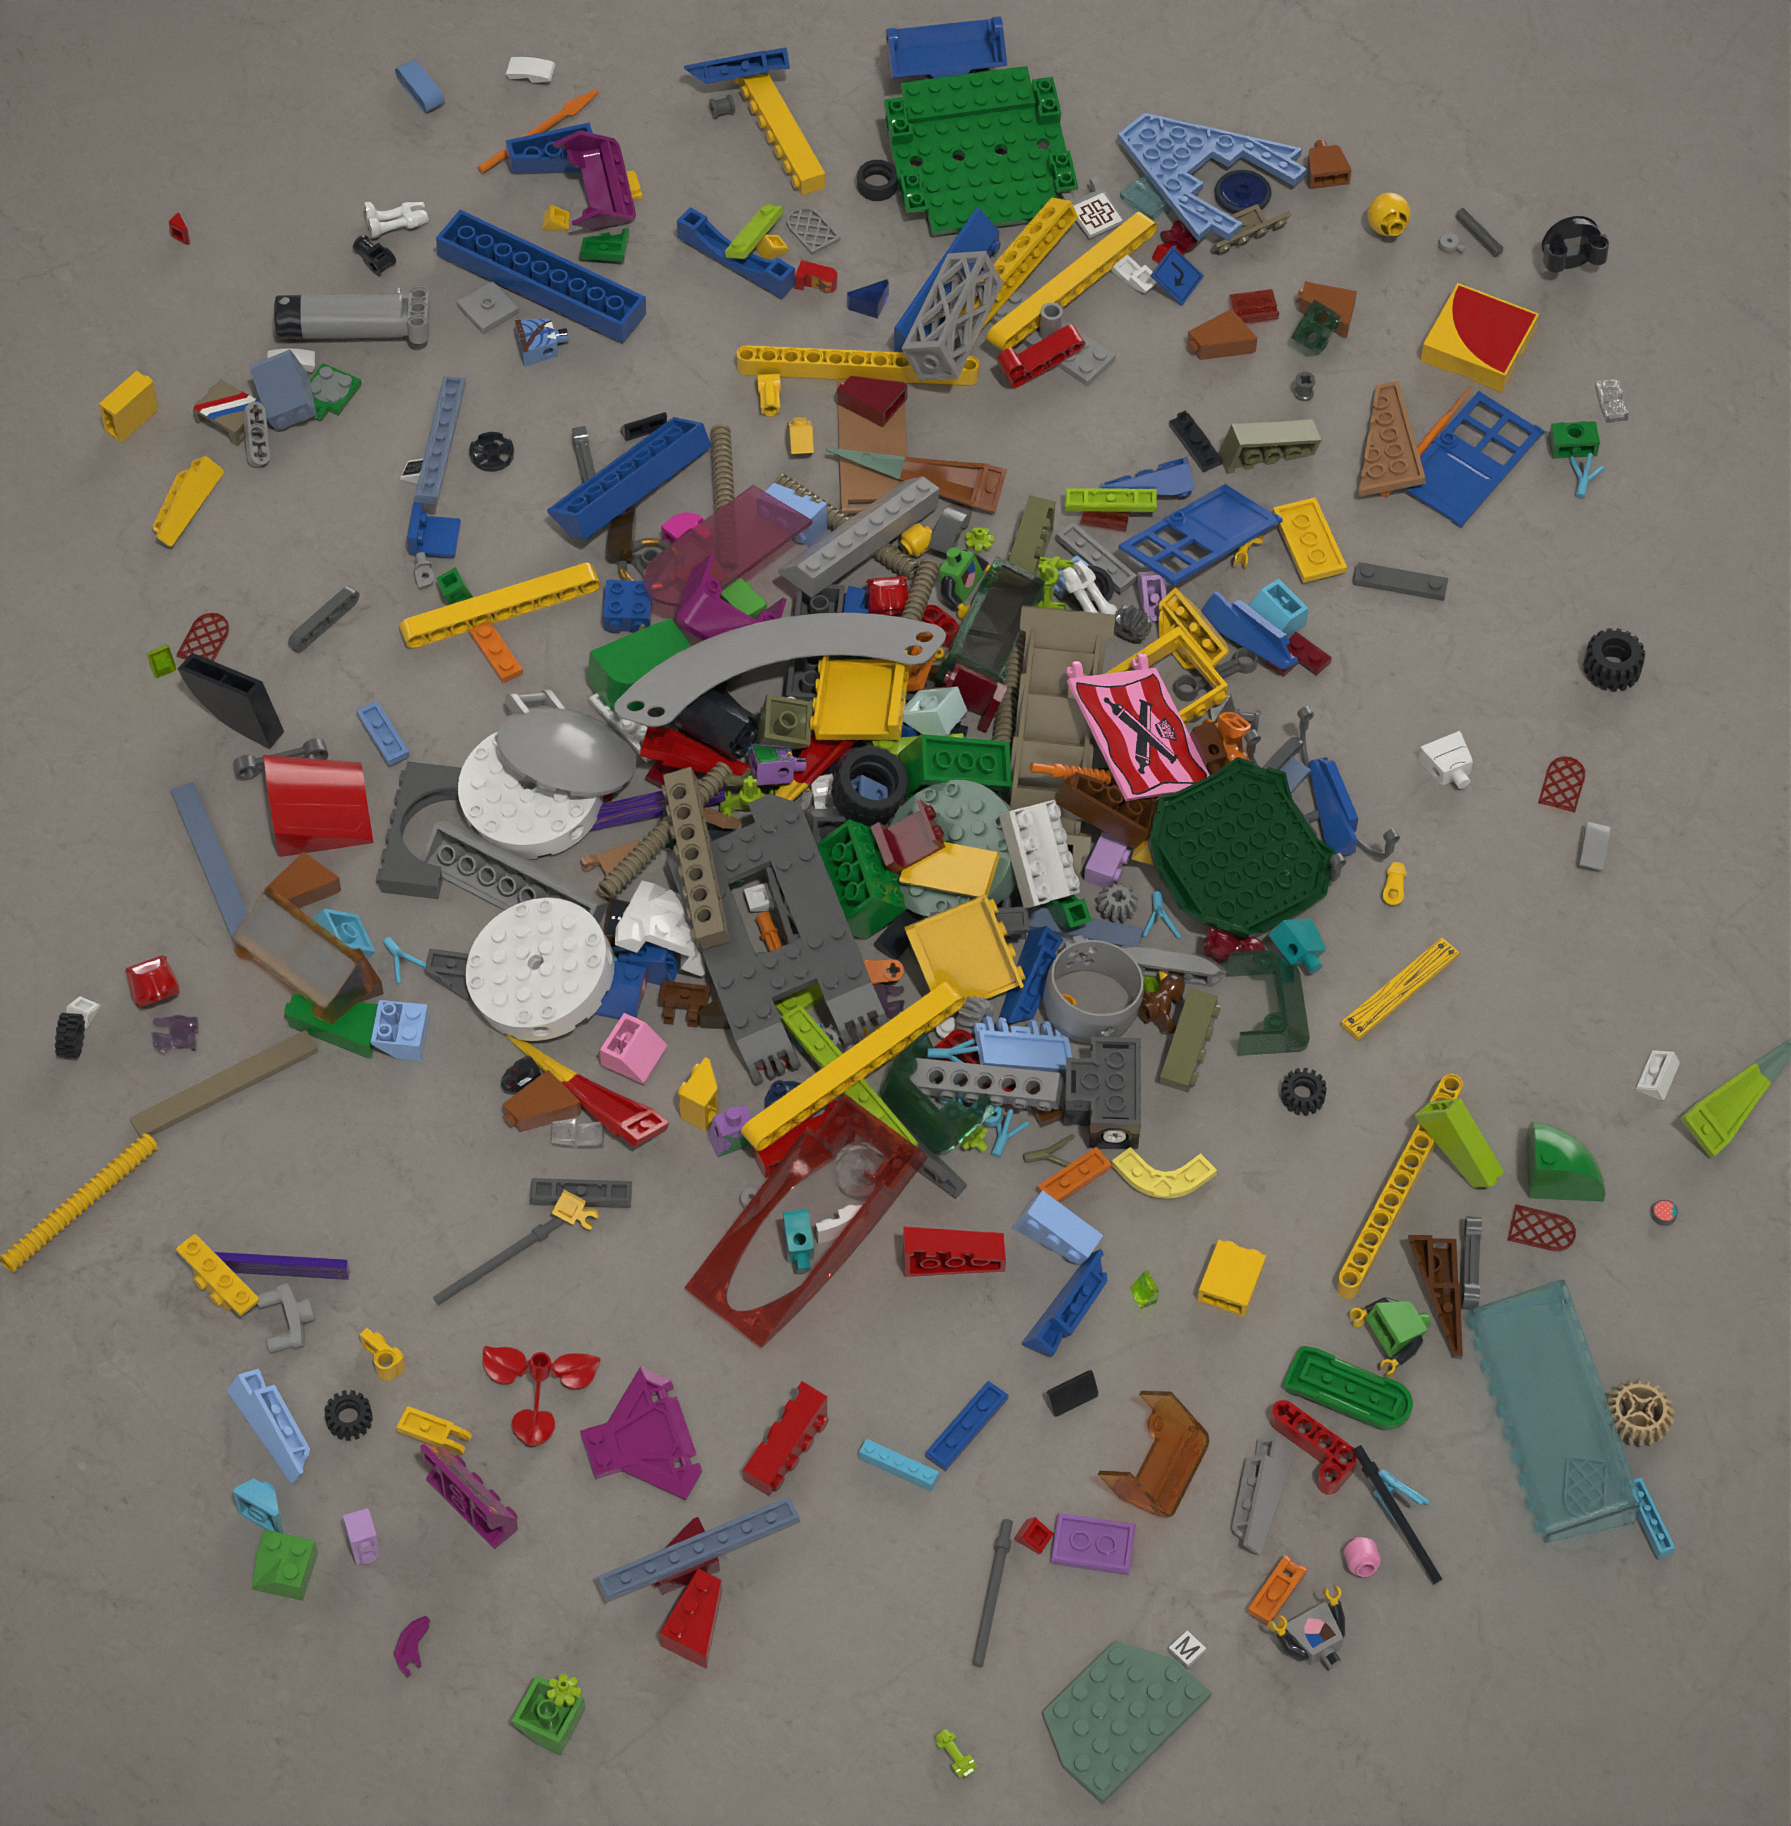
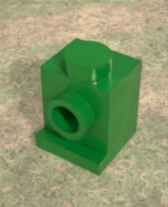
M457 567L436 578L444 597L450 605L473 598L464 577Z

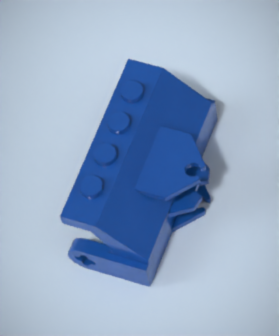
M1001 16L984 20L901 29L886 28L885 30L890 79L924 76L927 79L968 74L970 70L1007 66Z

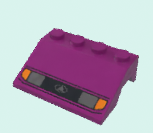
M425 1443L420 1446L422 1460L433 1468L426 1477V1481L494 1550L518 1530V1517L509 1506L505 1508L500 1503L501 1500L494 1490L490 1489L488 1491L482 1485L483 1481L477 1473H470L465 1468L466 1464L459 1455L454 1456L447 1449Z

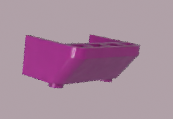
M577 131L553 143L554 147L567 150L569 163L581 169L590 207L583 210L582 217L571 221L573 226L597 229L627 223L635 219L636 211L621 148L614 138Z
M710 554L691 569L676 615L677 622L683 629L704 641L730 630L781 618L787 599L781 598L768 609L759 613L755 620L720 599L721 584L716 578L709 575L715 557L713 554Z

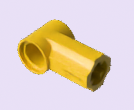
M757 374L761 413L767 417L775 416L777 413H780V374Z

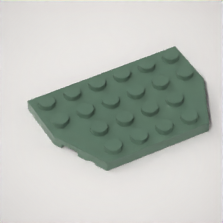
M1115 1641L1043 1711L1042 1716L1050 1731L1052 1742L1057 1749L1062 1768L1095 1799L1103 1804L1211 1697L1212 1692L1172 1657Z

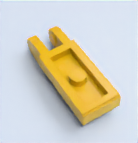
M409 1406L406 1407L396 1427V1431L436 1447L446 1448L450 1452L463 1455L466 1448L460 1443L450 1440V1435L452 1434L463 1441H470L472 1433L455 1426L453 1422Z

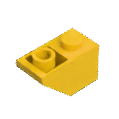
M806 417L793 418V422H788L791 454L814 453L811 421H807Z

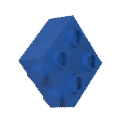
M606 580L603 615L604 631L637 632L642 624L645 625V628L651 626L653 605L652 581Z

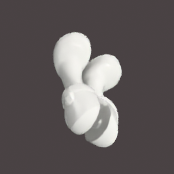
M364 202L365 218L371 239L378 238L381 234L402 227L412 229L429 222L424 202H404L402 206L387 211H377L372 202Z
M1081 560L1073 564V569L1068 567L1062 571L1067 591L1074 594L1085 612L1115 614L1118 611L1114 604H1109L1095 585L1094 580L1096 577L1094 573ZM1085 589L1089 592V594L1095 601L1098 607V612L1091 603Z

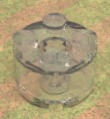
M861 1142V1144L853 1145V1143L846 1145L840 1150L835 1163V1181L840 1192L848 1198L859 1202H867L882 1190L885 1183V1161L882 1152L876 1146Z

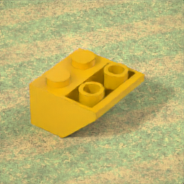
M707 1057L700 1064L697 1063L694 1066L691 1078L688 1082H683L678 1091L680 1118L704 1131H707L713 1117L719 1113L718 1088L710 1059Z

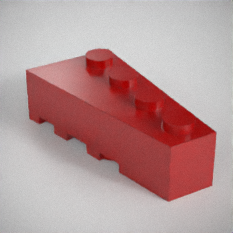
M903 1226L905 1277L1005 1272L1004 1233Z
M801 1381L797 1387L799 1394L794 1401L789 1399L785 1405L781 1422L775 1421L767 1435L768 1442L761 1441L743 1469V1481L767 1496H770L774 1489L776 1491L780 1489L784 1483L786 1473L789 1470L793 1471L800 1460L799 1456L803 1451L807 1452L814 1442V1436L818 1431L822 1432L829 1421L827 1417V1395L804 1381Z

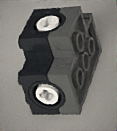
M1091 1037L1089 1058L1075 1059L1066 1057L1064 1125L1080 1124V1126H1089V1147H1131L1132 1149H1138L1141 1129V1038Z

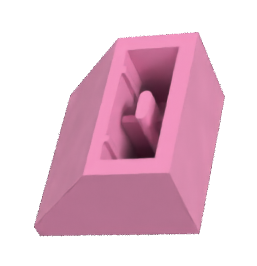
M623 1013L600 1049L601 1065L644 1085L667 1050L668 1045L646 1022Z

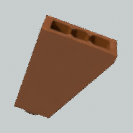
M1305 281L1303 290L1299 289L1296 302L1300 303L1299 312L1342 338H1347L1357 291Z
M1230 309L1188 331L1187 348L1199 360L1252 354L1256 352L1258 337Z
M303 852L264 891L267 905L271 909L278 910L285 915L339 893L341 885L340 879L336 874Z
M547 1070L503 1103V1119L510 1127L514 1126L519 1132L578 1117L581 1114L580 1101Z

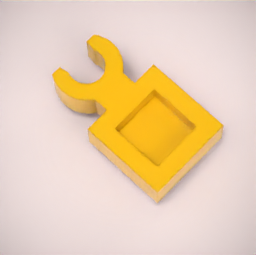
M563 1190L551 1212L572 1225L578 1219L586 1229H591L593 1226L591 1222L587 1221L586 1217L593 1216L598 1218L599 1212L596 1209L583 1208L586 1203L585 1200L566 1190Z

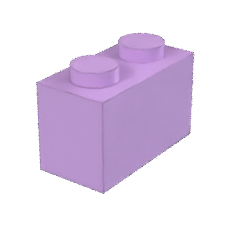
M1102 831L1085 867L1084 881L1103 888L1104 886L1111 887L1112 882L1118 883L1123 873L1122 865L1123 863L1128 864L1132 851L1129 850V845Z
M366 1508L343 1515L355 1564H370L377 1558H381L378 1539L369 1509Z

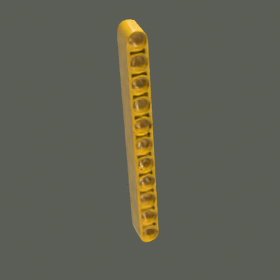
M1141 212L1135 213L997 322L988 331L986 340L1001 351L1016 346L1040 326L1041 308L1044 304L1052 302L1059 304L1062 308L1109 272L1127 254L1130 255L1155 234L1158 224Z
M749 345L742 346L737 350V370L742 375L757 376V374H780V377L848 379L850 376L904 381V383L973 385L979 379V360L974 356H968L958 379L920 381L903 352Z
M950 982L942 983L750 1119L742 1127L741 1134L757 1151L765 1149L956 1013L964 1005L965 998Z
M1455 1074L1445 1075L1441 1079L1430 1102L1460 1098L1463 1087L1462 1079ZM1418 1123L1340 1272L1337 1293L1344 1299H1353L1359 1294L1436 1146V1142L1420 1123ZM1417 1145L1424 1146L1425 1148H1419ZM1407 1164H1411L1415 1167H1408ZM1396 1184H1403L1405 1187H1399ZM1386 1203H1392L1395 1206H1388ZM1380 1222L1383 1223L1384 1226H1379L1375 1223ZM1371 1242L1374 1244V1246H1369L1365 1243ZM1355 1262H1362L1364 1265L1360 1266L1355 1264ZM1344 1282H1352L1354 1285H1347Z

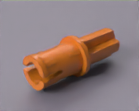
M762 912L758 914L756 922L762 933L761 939L766 942L768 950H776L782 947L779 939L780 932L775 928L770 913Z

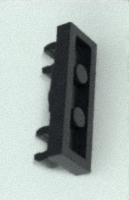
M1186 410L1178 413L1177 418L1169 421V427L1202 472L1222 465L1223 459Z

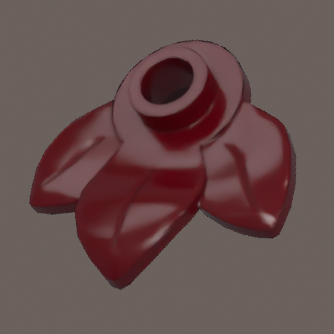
M1181 220L1174 222L1172 230L1161 231V236L1166 242L1176 243L1182 251H1191L1195 249L1198 240L1195 239Z

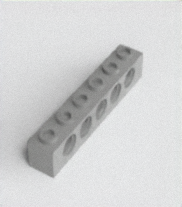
M914 1058L910 1081L913 1093L921 1098L939 1096L947 1101H953L954 1098L964 1099L968 1103L986 1101L994 1106H1002L1005 1103L1022 1109L1027 1108V1106H1033L1042 1111L1059 1109L1063 1079L1060 1073L922 1058ZM943 1077L941 1083L932 1084L935 1078ZM960 1080H967L966 1085L962 1087L956 1086ZM983 1083H992L988 1089H980ZM1016 1085V1088L1013 1091H1005V1088L1007 1086ZM1032 1088H1040V1091L1037 1094H1029V1091Z

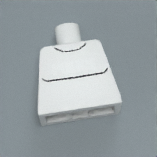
M1460 731L1420 747L1418 761L1439 784L1445 785L1454 781L1459 789L1465 788L1470 784V779L1467 775L1471 773L1473 761Z

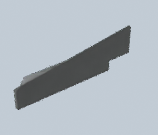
M892 1111L918 1142V1148L900 1160L956 1199L967 1187V1184ZM881 1140V1146L891 1152Z

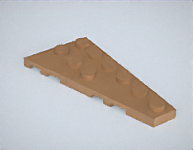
M1399 381L1376 385L1370 431L1368 432L1364 466L1358 490L1359 497L1426 484L1425 474Z

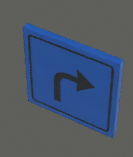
M1172 246L1150 277L1182 306L1204 275Z

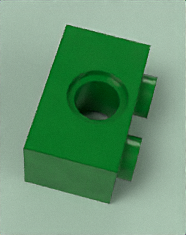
M1596 421L1551 424L1548 438L1553 459L1570 458L1571 456L1574 458L1588 457L1589 453L1597 456L1600 439Z

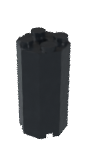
M711 688L690 703L671 723L735 761L738 759L736 755L738 754L741 757L745 755L751 744L756 740L757 733L754 730L755 726L758 727L760 720L755 714ZM655 707L660 716L665 713L664 709Z

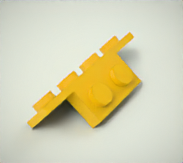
M193 1234L176 1248L177 1253L192 1267L194 1273L193 1281L200 1290L205 1289L210 1294L211 1301L217 1307L221 1305L227 1312L233 1309L239 1316H242L259 1302L258 1296L196 1234Z

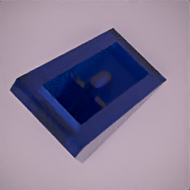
M886 279L847 292L848 310L878 319L889 297V281Z

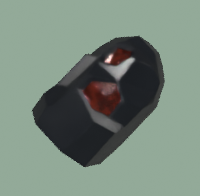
M527 1055L515 1061L514 1065L506 1070L501 1080V1088L504 1093L515 1095L541 1075L539 1067L532 1057Z

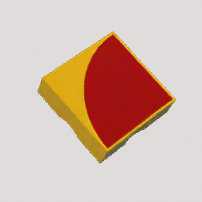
M1457 283L1423 343L1420 361L1447 372L1463 375L1473 382L1503 392L1514 372L1517 360L1525 352L1536 332L1539 314Z

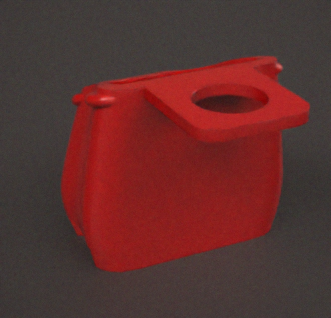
M896 576L868 579L866 581V607L869 610V614L902 615L908 595L910 594L906 581L908 578Z
M161 955L126 968L125 973H127L131 996L137 1007L179 993V984L166 960L167 956Z

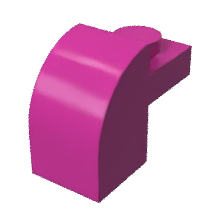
M690 512L680 513L671 517L661 526L662 539L671 542L679 550L683 549L690 542L706 554L713 550V535L707 528H703V517Z

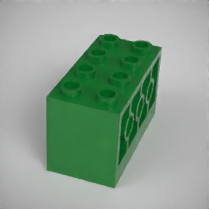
M921 734L899 752L900 761L903 762L909 776V787L904 798H912L915 794L931 785L949 782V780L976 782L989 788L998 796L1012 787L1008 741Z
M849 819L817 844L853 936L867 940L907 910L904 895L897 881V874L885 865L871 827Z

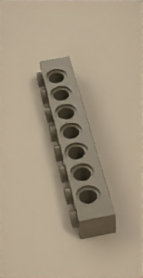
M691 767L663 775L665 785H662V791L665 799L669 801V805H666V811L669 819L673 821V825H670V831L673 839L677 841L674 851L677 859L681 861L678 871L681 879L685 881L682 891L685 900L689 901V907H686L689 920L693 921L694 927L690 928L693 941H698L702 949L730 942L697 777Z

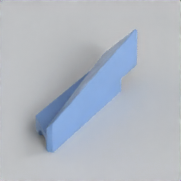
M259 1369L238 1374L227 1388L228 1394L291 1484L295 1483L304 1471L303 1466L310 1452L306 1440L276 1386L266 1387Z

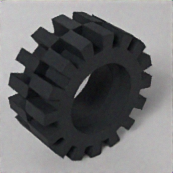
M63 1012L60 1014L55 1035V1052L57 1056L80 1057L85 1036V1020L82 1014Z
M1300 1068L1295 1069V1074L1290 1071L1288 1077L1285 1076L1281 1100H1283L1285 1107L1288 1106V1111L1292 1112L1295 1109L1296 1115H1300V1111L1304 1112V1116H1308L1309 1111L1314 1114L1317 1109L1320 1110L1322 1108V1104L1325 1102L1326 1082L1322 1080L1323 1076L1321 1074L1315 1076L1316 1071L1313 1069L1311 1073H1308V1068H1304L1303 1072H1300ZM1306 1086L1312 1089L1313 1095L1310 1097H1300L1295 1094L1294 1090L1296 1087Z
M346 1390L342 1391L343 1396H339L338 1393L334 1394L335 1400L330 1398L328 1406H325L324 1414L328 1430L331 1431L333 1436L337 1434L340 1440L343 1439V1436H346V1441H351V1436H355V1440L359 1439V1433H362L364 1436L367 1433L366 1428L370 1429L372 1426L371 1421H373L371 1406L367 1397L364 1398L360 1392L356 1395L355 1390H351L350 1395H347ZM353 1408L358 1411L357 1419L352 1422H342L339 1419V1414L344 1409Z

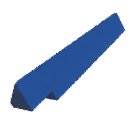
M1216 591L1202 608L1201 612L1217 632L1277 667L1285 670L1298 663L1297 657L1290 654L1286 647L1290 643L1287 635L1240 599L1231 604Z
M1101 1249L1092 1252L1088 1259L1080 1265L1021 1344L1048 1356H1053L1063 1335L1065 1337L1072 1335L1108 1281L1107 1273L1102 1271L1101 1257L1104 1253Z

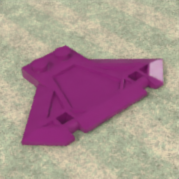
M640 1366L608 1422L580 1430L595 1480L619 1472H625L681 1499L686 1500L702 1473L700 1463L691 1464L690 1458L697 1454L678 1398H669L667 1392L674 1389L670 1379ZM658 1396L659 1400L653 1402L652 1397ZM680 1462L682 1467L675 1468L674 1463Z

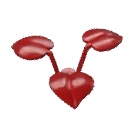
M484 1346L483 1348L484 1369L494 1382L506 1385L511 1384L517 1376L523 1377L529 1369L530 1376L536 1381L534 1411L529 1409L521 1410L512 1419L513 1433L518 1439L530 1446H537L546 1442L552 1436L555 1429L553 1415L548 1411L538 1412L541 1381L547 1379L551 1371L554 1377H560L561 1383L565 1387L570 1389L585 1388L593 1381L601 1360L600 1357L589 1354L572 1353L558 1357L553 1363L548 1354L537 1352L531 1356L530 1360L526 1361L525 1355L515 1348Z

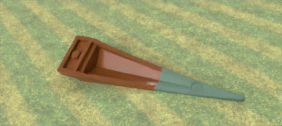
M831 447L826 448L829 453L900 481L923 476L940 488L939 496L968 508L993 514L996 513L1007 469L986 463L924 459Z

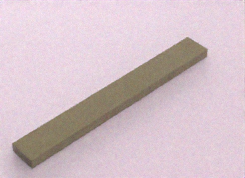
M304 1030L130 1117V1122L140 1139L143 1133L152 1136L317 1053V1046L308 1032Z

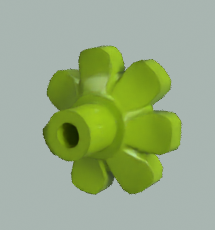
M975 527L972 529V533L967 532L965 535L966 546L969 549L974 547L975 553H981L982 548L984 550L991 548V544L994 543V536L989 535L988 528Z
M979 1125L974 1132L972 1130L969 1131L961 1147L967 1150L969 1147L974 1148L976 1146L980 1152L986 1150L988 1145L983 1141V1138L989 1131L988 1128Z
M560 1674L559 1681L552 1678L549 1681L551 1690L547 1691L548 1699H555L554 1704L559 1708L563 1707L564 1702H566L567 1706H572L575 1704L574 1697L580 1698L582 1693L581 1689L577 1687L579 1684L578 1679L572 1677L568 1680L567 1674Z

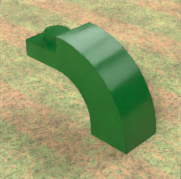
M1074 894L1045 903L1054 920L1063 928L1069 929L1092 921L1085 899H1078Z

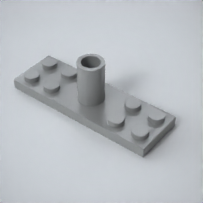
M1016 289L989 322L995 325L1029 297ZM1052 302L1044 304L1041 308L1040 326L1024 338L1021 343L1029 348L1061 328L1070 325L1062 320V307ZM1077 330L1086 342L1084 348L1056 366L1088 387L1116 360V355Z

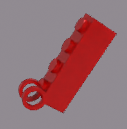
M835 1100L828 1103V1108L823 1114L813 1118L808 1117L761 1151H757L752 1146V1155L765 1178L854 1142L855 1128L850 1121L852 1116V1105L850 1102ZM839 1105H840V1106H844V1107H843V1108H836L835 1106H839Z

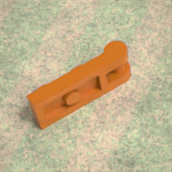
M1287 1555L1282 1558L1248 1607L1247 1613L1268 1625L1269 1621H1274L1276 1615H1278L1308 1571L1307 1567L1302 1564L1298 1566ZM1288 1571L1293 1574L1292 1578L1284 1574V1572Z

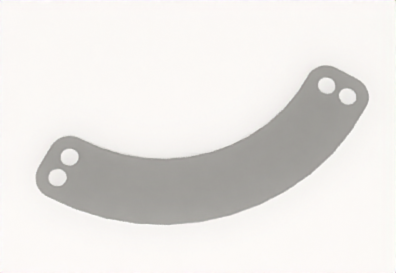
M819 613L759 622L727 631L675 654L636 681L616 701L614 709L616 714L622 719L650 727L663 726L673 721L690 703L703 693L736 675L757 667L795 658L822 655L866 656L907 665H917L933 657L945 642L946 634L941 627L934 624L880 614ZM920 633H930L933 635V639L928 642H920L916 639V636ZM911 646H918L922 649V652L918 655L910 656L905 653V650ZM635 701L642 702L645 705L639 711H630L627 706ZM655 707L665 710V713L660 717H651L647 714L650 709Z

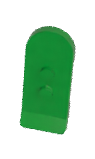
M1301 1346L1283 1382L1287 1393L1305 1397L1383 1430H1392L1403 1426L1410 1418L1413 1408L1412 1396L1409 1390L1400 1382L1388 1377H1380L1337 1359L1333 1354L1318 1348Z

